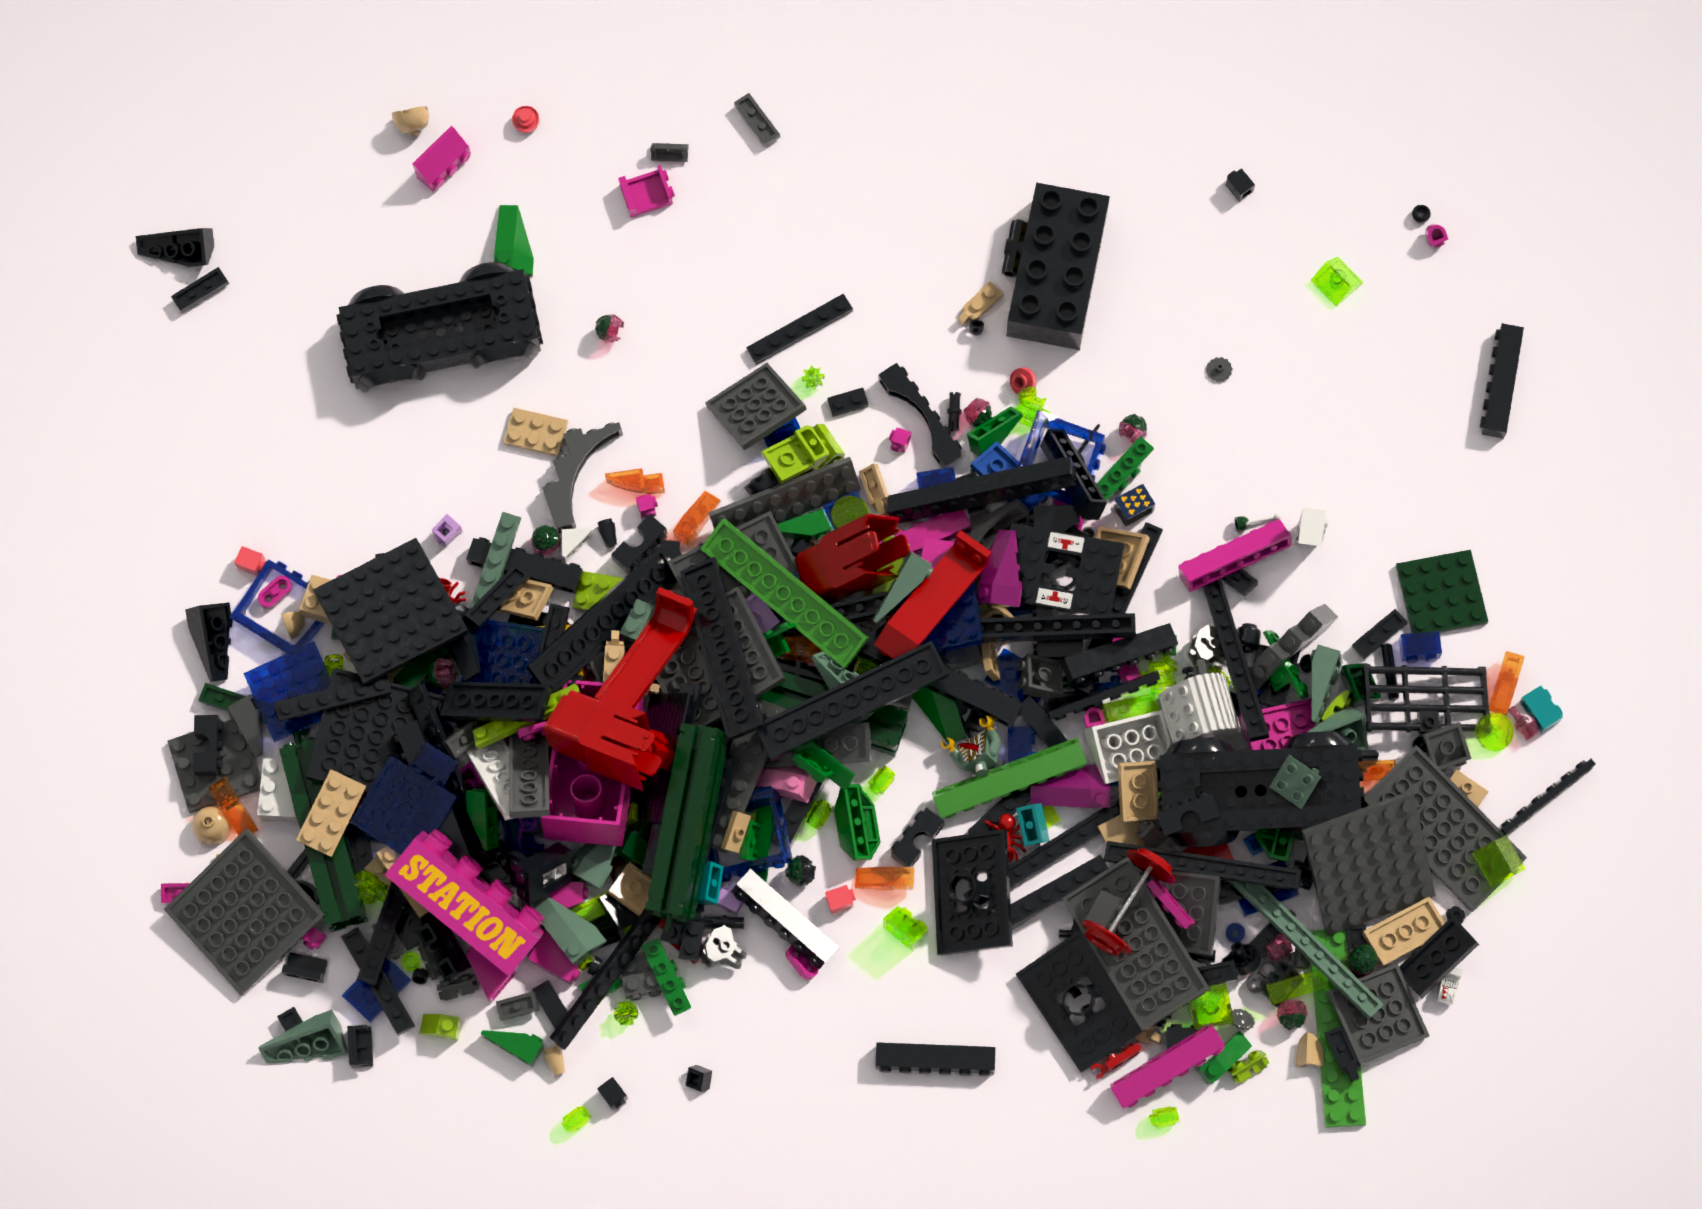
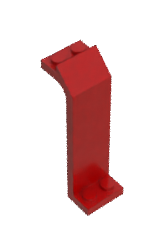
M960 530L956 535L954 545L933 568L929 578H925L885 625L874 644L879 652L884 656L894 659L919 647L988 566L992 552Z
M659 587L656 591V610L652 619L594 696V699L600 701L608 698L635 708L689 634L697 612V608L694 607V601Z

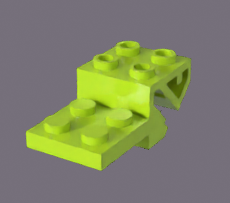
M816 424L814 427L806 425L796 430L793 436L763 450L761 455L779 482L783 484L808 470L812 472L842 460L845 453L826 425Z

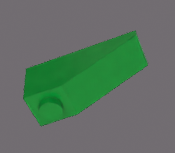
M1010 406L968 432L967 438L970 451L979 457L996 441L1001 445L1023 417L1022 413Z
M823 509L777 524L784 538L820 541L824 535L830 533V527Z
M475 788L466 791L467 812L484 851L498 848V810L495 802L486 788Z
M482 1030L480 1033L483 1038L531 1067L545 1048L543 1043H541L543 1040L535 1034L530 1036L526 1033Z
M1238 1031L1224 1043L1225 1047H1223L1221 1053L1216 1056H1209L1206 1062L1195 1069L1207 1084H1213L1252 1047L1241 1031Z

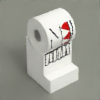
M1455 967L1440 982L1436 1001L1453 1005L1464 969Z

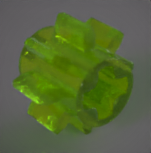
M811 365L810 369L803 370L806 376H802L801 380L803 382L806 381V388L810 386L816 390L818 385L823 386V382L820 379H824L825 374H820V367L816 369Z
M619 1002V1007L614 1009L615 1020L620 1025H633V1020L638 1019L637 1007L632 1002Z

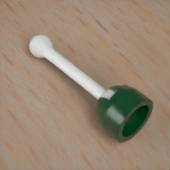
M1275 513L1273 516L1249 520L1245 516H1238L1234 519L1237 532L1247 530L1252 523L1273 519L1278 520L1281 518V515Z

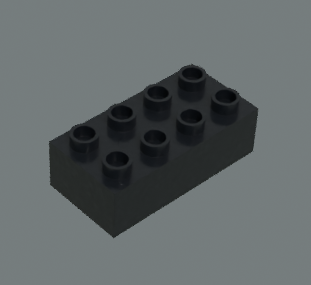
M1036 182L1007 320V337L1080 350L1110 196Z

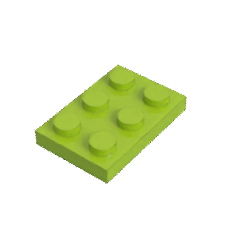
M583 571L572 607L577 610H589L623 578Z

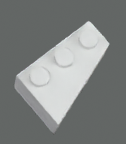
M1302 508L1297 524L1296 543L1322 546V540L1329 517H1325L1326 510Z
M263 758L258 817L260 820L298 822L282 759Z

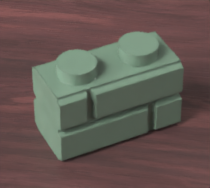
M636 599L633 605L634 608L631 609L620 631L621 636L632 643L636 641L648 625L656 610L653 605Z

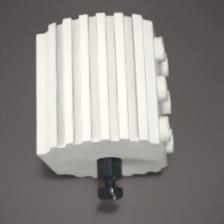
M1191 666L1182 669V673L1186 674L1184 680L1159 694L1172 744L1194 738H1213L1224 741L1241 733L1227 680L1223 673H1206L1195 676L1191 675V672H1193Z

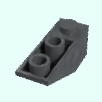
M253 694L228 706V714L237 723L240 736L245 738L248 743V751L256 758L263 755L262 711Z

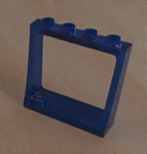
M1038 410L1018 467L1033 464L1046 428L1064 429L1069 435L1095 443L1087 467L1095 480L1094 471H1098L1101 464L1099 456L1100 454L1104 455L1106 450V444H1104L1105 435ZM1058 489L1042 493L1068 505H1074L1064 490Z
M268 559L229 618L290 656L298 658L325 623L315 620L296 644H292L246 615L248 607L270 572L274 569L307 589L309 581L303 580L302 574L295 570L293 572L286 569L288 566L279 560L275 563Z
M772 786L754 790L745 812L771 806L781 847L780 853L724 867L722 882H729L731 877L734 876L742 878L750 869L757 873H763L767 871V868L780 869L786 863L793 862L780 794ZM711 848L708 860L719 864L718 851Z

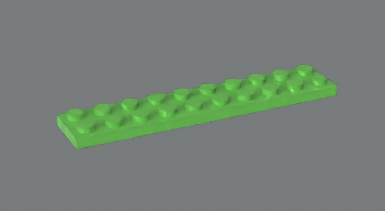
M722 518L700 548L709 557L717 558L721 567L790 624L796 623L797 626L795 628L843 668L848 667L869 639L867 635L726 519Z
M1346 929L1331 935H1327L1325 930H1310L1350 971ZM1311 963L1317 1038L1323 1047L1324 1054L1320 1073L1325 1128L1365 1126L1366 1117L1361 1065H1359L1360 1068L1356 1069L1360 1077L1359 1080L1351 1083L1347 1073L1342 1074L1341 1070H1339L1324 1036L1325 1032L1340 1027L1326 994L1328 990L1336 987Z

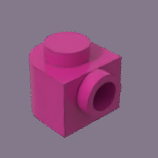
M1430 224L1425 230L1426 240L1431 247H1440L1445 244L1444 241L1449 240L1446 230L1438 224Z
M898 427L892 430L889 436V441H891L890 449L895 452H906L912 432Z
M649 493L635 498L641 519L649 514L653 517L657 515L655 508L658 507L655 496L651 497Z
M1092 707L1085 712V729L1106 724L1104 714L1099 708Z
M313 927L302 938L304 940L303 944L311 950L314 948L319 949L327 936Z

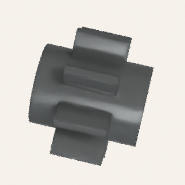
M1295 948V952L1290 953V963H1294V968L1309 969L1311 962L1297 948Z

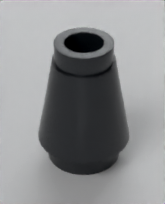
M612 518L597 522V529L606 547L618 545L615 522L612 521Z

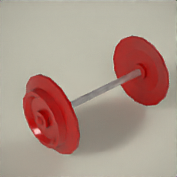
M1139 848L1137 851L1129 849L1126 852L1127 857L1132 863L1143 870L1144 874L1109 929L1089 920L1081 922L1086 930L1084 933L1085 937L1101 950L1114 956H1118L1120 953H1131L1130 947L1112 932L1148 875L1168 884L1176 882L1172 874L1173 869L1171 865L1157 854L1144 848Z

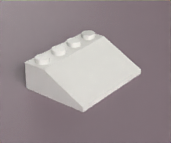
M1163 710L1084 729L1088 748L1104 784L1118 781L1117 763L1159 760V755H1164L1171 745Z

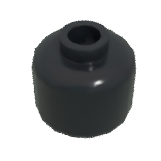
M1244 623L1237 628L1243 652L1252 653L1253 650L1259 648L1261 630L1257 628V625Z

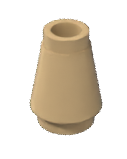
M559 1046L545 1049V1055L543 1056L554 1076L565 1073L562 1049L560 1050Z

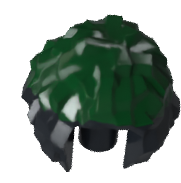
M798 855L787 863L785 876L796 886L802 887L815 879L816 866L812 865L813 862L808 857Z

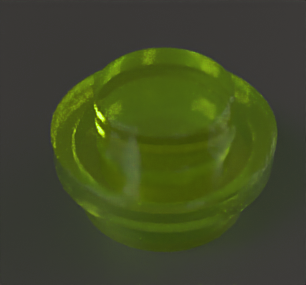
M407 952L401 959L402 967L406 971L413 972L421 965L420 956L415 952Z

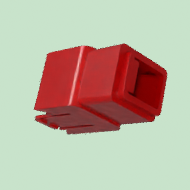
M868 513L824 535L819 544L797 554L796 564L801 582L824 601L835 603L853 593L870 591L897 578L898 575L889 571L894 568V565H890L878 572L875 571L907 556L909 553L907 538L902 534L879 545L880 541L900 532V529H896L900 518Z
M570 690L568 695L564 694L544 726L548 745L553 747L554 751L584 762L590 771L644 791L641 780L645 781L646 777L639 775L638 772L653 776L662 764L659 756L647 752L655 740V735L650 731L646 713L608 698L599 701Z

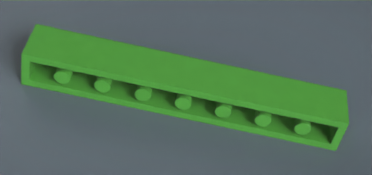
M1078 737L988 770V774L985 777L975 775L932 792V796L940 817L951 818L959 811L972 810L975 805L981 803L982 805L988 804L996 797L1000 796V798L1009 796L1012 791L1025 790L1031 784L1044 783L1047 781V778L1052 776L1060 777L1068 770L1081 769L1084 767V764H1087Z

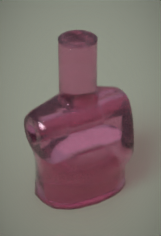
M1515 706L1508 710L1516 720L1514 724L1516 731L1520 732L1526 741L1540 731L1533 717L1521 715Z
M1281 933L1274 936L1269 943L1264 945L1266 951L1275 962L1293 951L1291 942Z

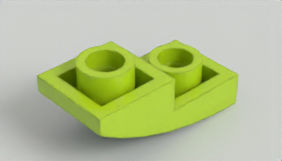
M1349 690L1342 692L1331 702L1320 720L1321 722L1336 713L1335 711L1339 712L1343 708H1348L1351 698L1348 697Z

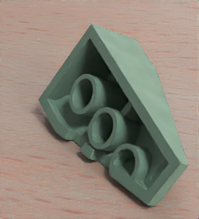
M909 550L897 572L898 578L894 579L891 583L888 595L883 598L873 617V621L877 623L914 590L924 578L928 579L933 571L931 568L932 563Z
M824 651L811 657L829 689L859 675L855 671L852 673L843 668ZM873 713L854 721V723L868 719Z

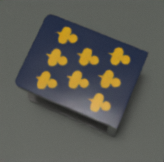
M1141 484L1115 498L1116 504L1114 509L1124 526H1128L1153 513L1156 504L1144 484Z

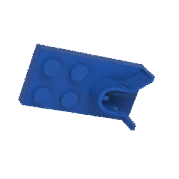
M997 441L970 465L979 476L1023 466ZM1051 491L1018 499L1029 508L1030 514L1033 511V506H1039L1048 500ZM1027 516L1020 519L1019 523H1023Z

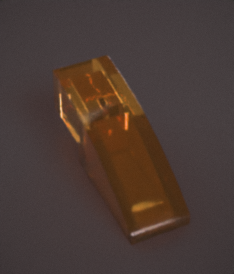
M642 468L605 473L606 483L614 487L636 493H665L662 473L644 475Z
M1509 651L1504 653L1490 700L1489 711L1507 716L1525 656Z
M226 777L209 786L211 795L238 835L247 828L252 833L258 831V827Z
M856 868L855 888L892 891L894 889L914 890L915 868Z

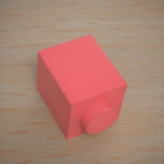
M241 546L234 564L238 569L258 576L260 571L262 572L266 566V559L262 553Z
M847 885L825 892L831 914L854 907L853 901L856 898L853 889L849 890Z

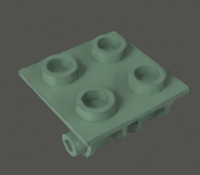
M1288 755L1269 787L1302 809L1321 776L1318 775L1319 770L1316 768L1311 770L1291 755Z

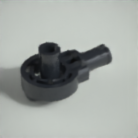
M1241 942L1232 944V951L1227 957L1222 958V962L1235 961L1238 976L1250 974L1261 963V956L1257 948L1250 944L1243 945Z

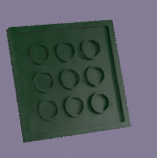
M1471 549L1396 563L1395 567L1412 638L1488 624L1489 621Z

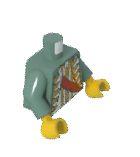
M986 716L987 723L984 718L979 720L980 725L987 727V729L958 744L957 749L954 748L955 741L947 737L949 740L948 746L941 741V747L951 752L950 756L960 768L967 772L970 771L978 777H985L988 774L987 769L997 763L998 752L1001 747V740L996 728L993 729L995 720L991 716Z

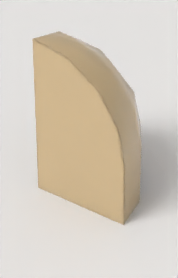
M298 611L281 614L291 640L300 635L299 633L305 625V618Z
M1306 1032L1299 1040L1297 1046L1296 1066L1305 1067L1306 1064L1315 1065V1067L1323 1066V1047L1314 1034Z

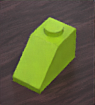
M423 1014L419 1034L458 1041L462 1021L460 1017Z

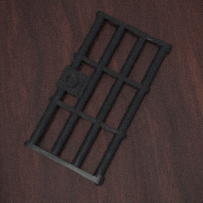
M1362 664L1367 732H1372V730L1406 731V733L1418 731V734H1424L1451 724L1450 713H1483L1484 724H1461L1463 732H1485V734H1490L1487 671L1485 666H1478L1477 668H1447V666L1407 667V665H1402L1401 667ZM1369 674H1402V685H1369ZM1408 675H1441L1442 686H1409ZM1448 675L1480 676L1481 687L1448 686ZM1370 693H1403L1404 704H1371ZM1409 693L1443 694L1444 705L1410 704ZM1449 694L1482 695V706L1450 705ZM1371 711L1404 712L1405 723L1372 722ZM1410 712H1417V723H1411ZM1438 713H1444L1445 724H1439Z

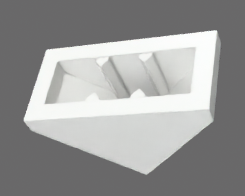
M589 528L562 529V557L566 563L593 537L592 531Z

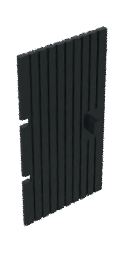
M652 693L646 713L649 727L652 730L662 732L675 752L680 725L686 721L691 693ZM674 758L667 770L659 768L653 776L638 772L639 775L646 777V780H641L644 791L633 787L631 789L627 817L631 819L630 823L662 824L670 782L669 776L672 772Z

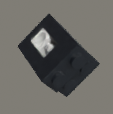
M559 841L530 857L525 856L516 849L509 852L510 882L517 888V896L529 904L572 882L571 849Z

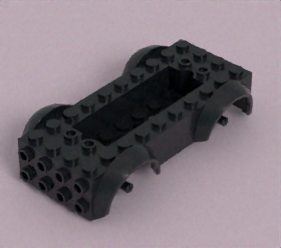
M498 262L482 263L468 269L458 283L404 293L397 287L390 285L367 287L357 292L351 298L348 305L338 307L339 314H336L337 322L341 329L340 338L344 346L343 354L347 362L346 370L351 384L354 383L356 389L361 390L363 393L369 392V389L386 383L414 379L420 381L424 379L426 372L468 363L475 369H478L487 363L506 360L512 357L525 356L535 358L541 351L540 345L543 344L529 275H525L524 269L514 270L509 265ZM458 322L463 323L465 326L461 332L454 330V325ZM439 328L446 329V333L442 336H438L436 331ZM420 330H425L428 333L427 337L423 340L417 338V333Z
M1327 731L1307 732L1292 736L1286 741L1282 749L1234 751L1228 742L1213 738H1194L1175 742L1169 746L1164 755H1159V760H1156V771L1160 773L1161 778L1157 780V790L1161 792L1162 799H1158V809L1168 805L1174 808L1179 806V801L1188 798L1190 801L1198 799L1197 795L1208 792L1209 795L1213 794L1221 817L1202 823L1199 814L1193 811L1186 812L1181 819L1184 830L1168 837L1174 844L1179 846L1209 847L1235 841L1240 831L1287 829L1294 839L1304 840L1301 830L1361 809V801L1365 800L1364 788H1360V781H1363V768L1359 769L1358 763L1362 762V749H1358L1357 745H1354L1347 736ZM1288 755H1291L1311 770L1316 768L1319 770L1318 775L1321 776L1302 809L1283 796L1276 794L1269 787ZM1258 785L1266 787L1267 792L1264 796L1256 795L1255 788ZM1238 786H1244L1247 789V794L1244 797H1238L1235 794Z

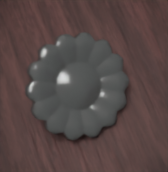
M1215 357L1207 364L1208 368L1206 371L1212 380L1223 382L1232 375L1231 371L1233 368L1228 359Z
M1234 1009L1228 1015L1229 1021L1238 1029L1249 1030L1255 1024L1254 1018L1246 1010Z

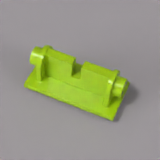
M1255 1050L1249 1053L1246 1059L1237 1061L1227 1072L1233 1075L1232 1079L1236 1084H1241L1252 1077L1249 1071L1251 1068L1257 1074L1267 1068L1270 1062L1265 1052Z

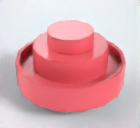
M530 106L517 108L512 116L515 129L522 133L534 131L540 122L536 109Z
M1021 367L1011 373L1009 378L1010 386L1016 394L1027 395L1034 391L1036 377L1031 369Z

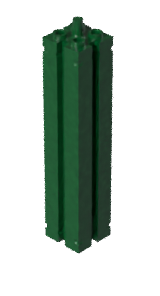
M782 671L786 681L758 698L789 709L829 690L827 685ZM888 705L875 711L868 719L859 722H870L872 750L896 757L908 721V711L898 710L896 707Z
M685 723L680 725V735H678L649 886L648 901L645 907L646 910L651 911V915L665 919L663 930L671 931L673 919L685 923L688 922V919L695 920V909L698 905L726 758L727 743L729 742L725 732L718 728L701 727Z
M296 732L293 734L295 744L287 743L283 745V748H279L301 830L324 783L306 779L316 738L308 737L302 740L301 733ZM345 831L332 857L304 845L320 906L325 914L324 921L330 932L346 929V927L351 925L356 926L369 922Z

